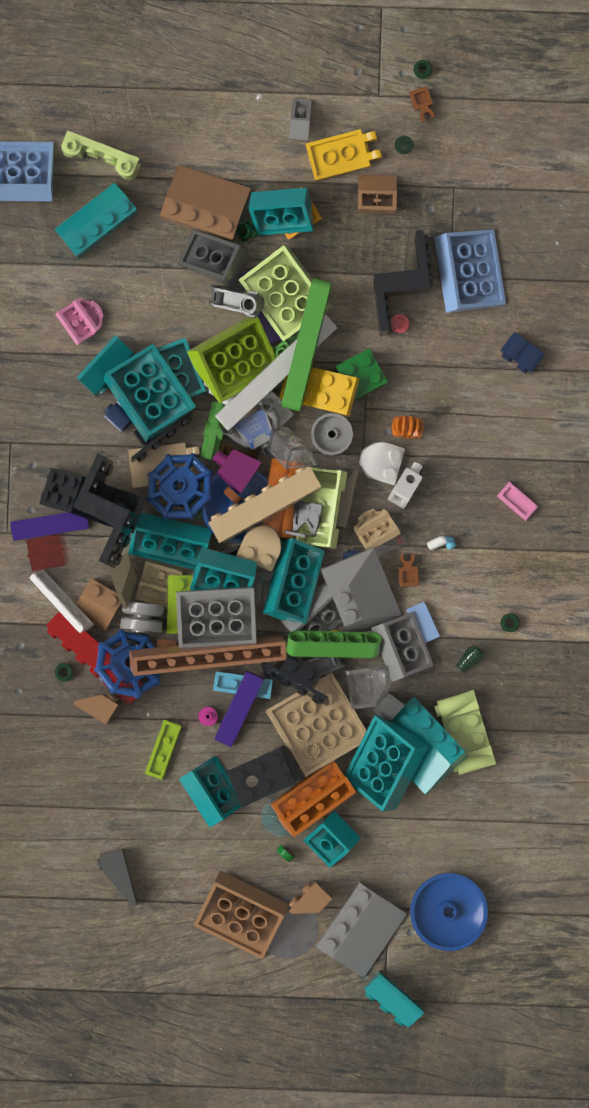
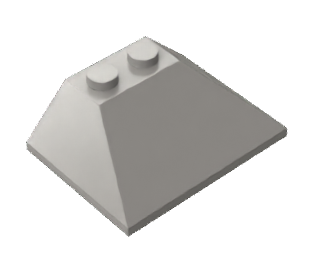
M374 547L320 569L346 632H363L401 616Z

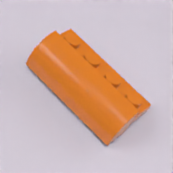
M272 458L267 486L272 485L273 487L279 484V479L287 475L292 477L296 474L295 471L303 466L307 467L308 465L296 461ZM294 504L262 521V524L273 527L278 532L280 539H296L295 535L284 533V530H293Z
M332 761L304 778L271 802L270 805L284 828L293 837H296L355 794L356 791L347 777L343 775L336 762Z

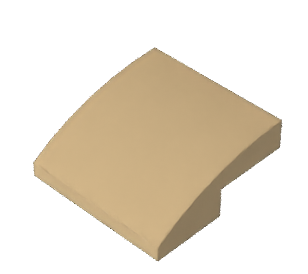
M146 560L135 599L155 605H162L167 608V576L182 575L183 570Z

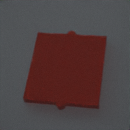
M59 534L26 540L29 553L27 557L30 559L32 571L65 565L63 557L64 548L61 546Z

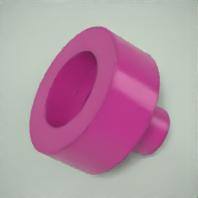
M205 707L199 712L201 724L212 726L216 723L218 714L214 708Z

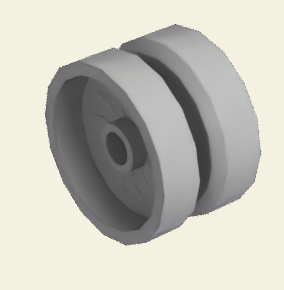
M324 414L312 426V443L324 455H340L348 449L352 442V426L340 414ZM330 431H334V433H336L334 438H330L328 436V433H330Z
M129 602L128 608L124 609L122 606V611L127 614H133V618H121L120 628L131 629L133 632L162 633L163 623L151 620V616H164L165 606Z

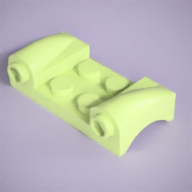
M67 130L62 143V151L65 156L70 158L77 156L83 159L85 152H87L88 156L95 159L101 157L105 159L106 163L115 166L116 171L123 179H136L141 164L138 163V157Z
M311 467L322 489L301 501L308 502L309 504L323 505V514L320 516L321 522L315 537L296 536V540L312 546L336 548L339 529H336L341 491H345L347 472ZM306 523L298 531V533H311Z
M474 690L436 701L437 705L434 708L437 717L441 716L444 729L468 755L454 769V773L458 772V775L495 765L496 762Z

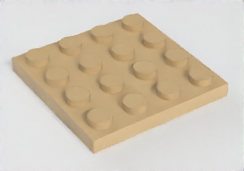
M332 672L321 678L314 687L315 690L328 696V706L318 705L311 697L295 693L266 710L267 715L304 777L358 747L366 733L365 727Z

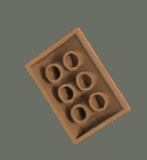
M178 165L165 198L160 218L233 243L251 188Z
M220 870L193 926L263 959L289 904Z

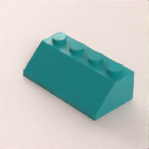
M113 183L55 228V231L76 258L80 259L134 217L138 211L123 191Z
M141 512L135 533L131 535L128 554L194 570L201 547L209 548L212 532L205 527L172 519L165 520L163 517Z
M294 538L281 541L280 554L275 563L263 609L264 614L280 620L302 624L307 623L324 550Z

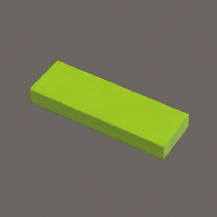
M163 720L145 774L163 780L182 725Z

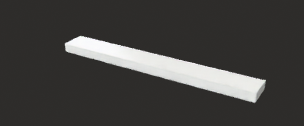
M326 314L317 347L337 329L336 325ZM297 339L215 415L227 430H230L289 374Z

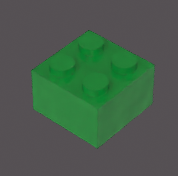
M370 348L335 367L339 374L360 379L353 402L387 385V380Z

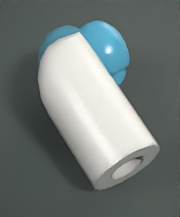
M439 536L427 542V546L431 551L445 544L446 548L450 550L455 548L457 544L452 536Z

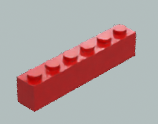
M59 611L46 625L48 628L47 633L54 639L58 637L63 642L61 646L68 652L72 650L76 653L77 656L75 658L82 665L87 663L91 667L89 671L98 678L99 675L95 673L94 668H96L99 642L87 631L79 633ZM108 653L105 655L104 665H109L111 655ZM111 670L106 671L115 684L117 678ZM141 680L138 681L139 687L144 685V683ZM120 682V684L118 685L121 687L133 689V686L130 683L125 684L123 682ZM118 695L125 704L127 702L132 704L136 700L132 696Z

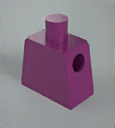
M234 449L228 456L218 450L212 460L221 465L217 475L237 494L243 491L261 464L260 461Z

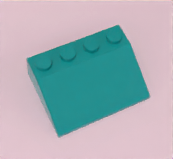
M154 344L117 365L104 375L103 380L145 442L159 435L196 408V405Z
M415 697L408 701L390 721L416 735L429 746L412 778V781L425 795L468 757L460 745Z
M375 715L344 776L347 777L356 790L382 812L395 810L429 746L416 735Z

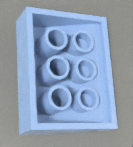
M0 141V201H52L54 142Z
M494 229L445 233L434 238L446 313L506 305Z

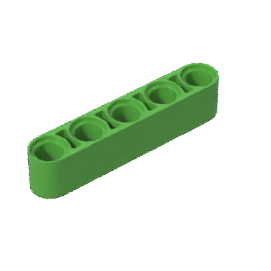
M291 631L288 635L286 651L289 655L295 657L375 658L379 655L382 637L375 632Z

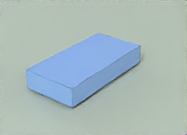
M425 602L406 609L408 613L413 612L425 643L440 637Z

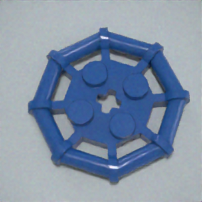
M194 453L190 455L167 454L166 458L156 468L148 472L147 503H150L165 520L173 518H189L191 520L208 501L212 500L211 485L213 472ZM186 462L185 466L180 468L174 466V463ZM169 465L170 469H168L162 476H159V474ZM192 465H194L201 473L195 475L190 470ZM204 479V493L199 491V481ZM156 480L160 481L161 489L159 488V492L157 493ZM183 482V488L176 491V483L181 484ZM196 496L201 497V498L190 508L189 503H190ZM163 497L168 502L166 508L158 501L159 498ZM173 506H184L186 511H172Z
M122 629L103 643H99L97 664L94 671L109 688L111 694L117 693L138 699L142 694L161 683V673L134 676L130 667L125 665V660L130 661V650L143 649V645L147 649L156 648L147 634L140 635L126 632ZM127 640L140 642V644L133 646L127 643ZM121 641L122 645L115 650L111 648L112 645ZM106 653L111 655L109 665H104ZM111 670L117 678L115 684L106 671ZM144 677L149 679L148 682L139 687L138 681ZM120 682H123L125 684L130 683L132 684L133 689L121 687L118 685L120 684Z

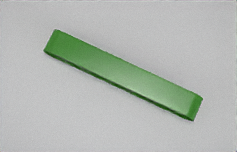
M317 278L312 279L281 407L301 411L332 282Z

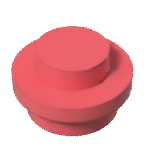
M403 314L393 316L391 319V329L396 333H404L409 327L408 318Z

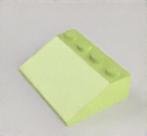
M283 245L241 277L239 281L246 291H256L262 295L265 300V306L261 312L284 342L300 331L312 278L290 247ZM329 301L327 304L326 312L332 308V305L329 303Z

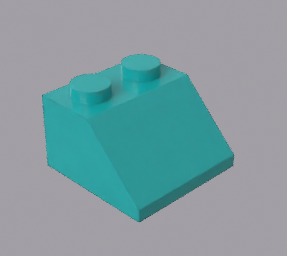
M333 811L303 841L330 868L346 855L361 838Z

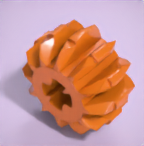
M418 417L393 418L391 428L392 435L404 439L422 437L424 425L423 420Z

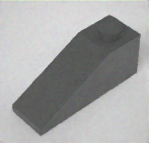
M386 692L373 711L376 713L375 715L391 721L404 707V704Z
M123 848L100 854V859H97L100 871H104L106 877L133 907L137 906L138 903Z

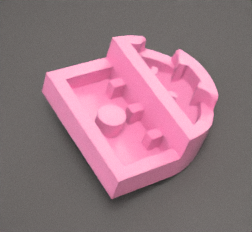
M78 298L55 314L77 346L94 336L102 326V309L93 300L88 301Z

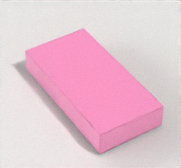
M510 481L497 495L501 501L525 521L538 508V505Z

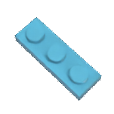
M216 671L213 691L235 694L244 675ZM264 679L256 697L270 699L273 680Z

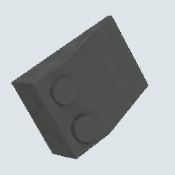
M193 230L178 264L213 281L234 288L249 253L240 245Z

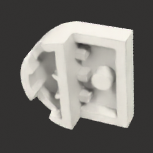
M373 442L368 447H365L361 452L359 460L360 466H362L365 473L364 475L373 480L395 485L405 448L385 442Z

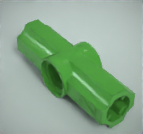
M212 401L209 418L204 429V442L200 458L214 461L212 458L219 450L220 442H222L224 436L220 426L224 429L225 427L215 415L226 406L224 403Z

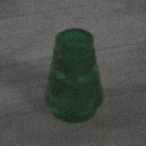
M400 136L395 141V149L402 155L410 153L414 147L413 140L409 136ZM402 145H405L407 149L403 150L400 147Z
M474 644L471 647L468 646L456 666L465 673L482 660L484 653Z

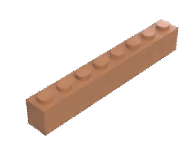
M281 635L256 637V644L192 648L169 646L130 650V670L134 676L281 661L286 660V641Z

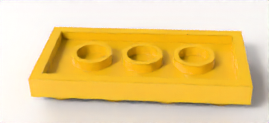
M312 367L303 405L349 416L360 379ZM288 375L285 377L279 397L281 400L283 399Z

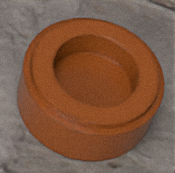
M229 487L223 491L235 504L242 500Z

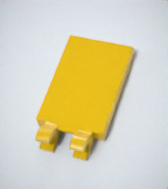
M361 129L307 143L306 148L315 182L371 167L369 161L382 159L380 149L370 152L368 142L377 141L376 132L372 131L362 134Z

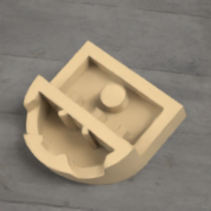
M371 509L364 512L358 517V524L354 526V531L365 550L372 547L376 549L378 546L401 534L385 509L382 511Z
M265 524L250 528L244 535L236 557L255 561L257 566L272 572L281 550V539L278 532L273 527Z

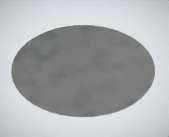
M283 897L279 899L289 904L293 898ZM288 906L267 951L283 959L297 958L309 951L318 935V921L315 913L291 914L289 912L290 906Z

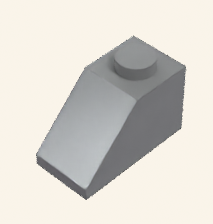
M293 98L289 139L308 140L312 100Z

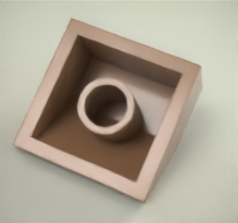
M91 578L76 605L93 624L106 631L122 604L116 592Z
M110 693L77 700L73 703V705L105 725L109 724L120 706L117 703L118 698Z

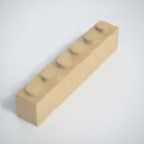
M306 466L297 469L295 471L296 474L292 477L287 475L278 480L279 484L273 487L268 485L261 490L263 493L257 496L255 494L248 496L244 499L245 502L238 505L236 503L230 506L225 514L218 513L212 516V521L208 523L219 543L222 544L322 489L311 467L306 468Z

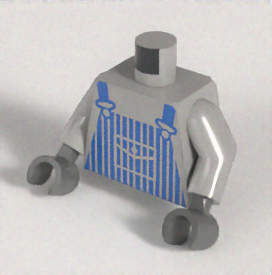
M269 398V405H265L262 401L261 410L236 423L234 428L227 430L220 426L221 432L245 448L254 450L261 446L266 456L276 451L270 440L278 437L280 416L275 407H273V400Z

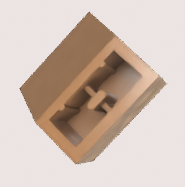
M358 175L357 213L396 214L397 176Z
M316 880L313 883L309 881L302 888L303 893L299 897L296 895L289 902V912L291 914L320 913L332 900V895Z

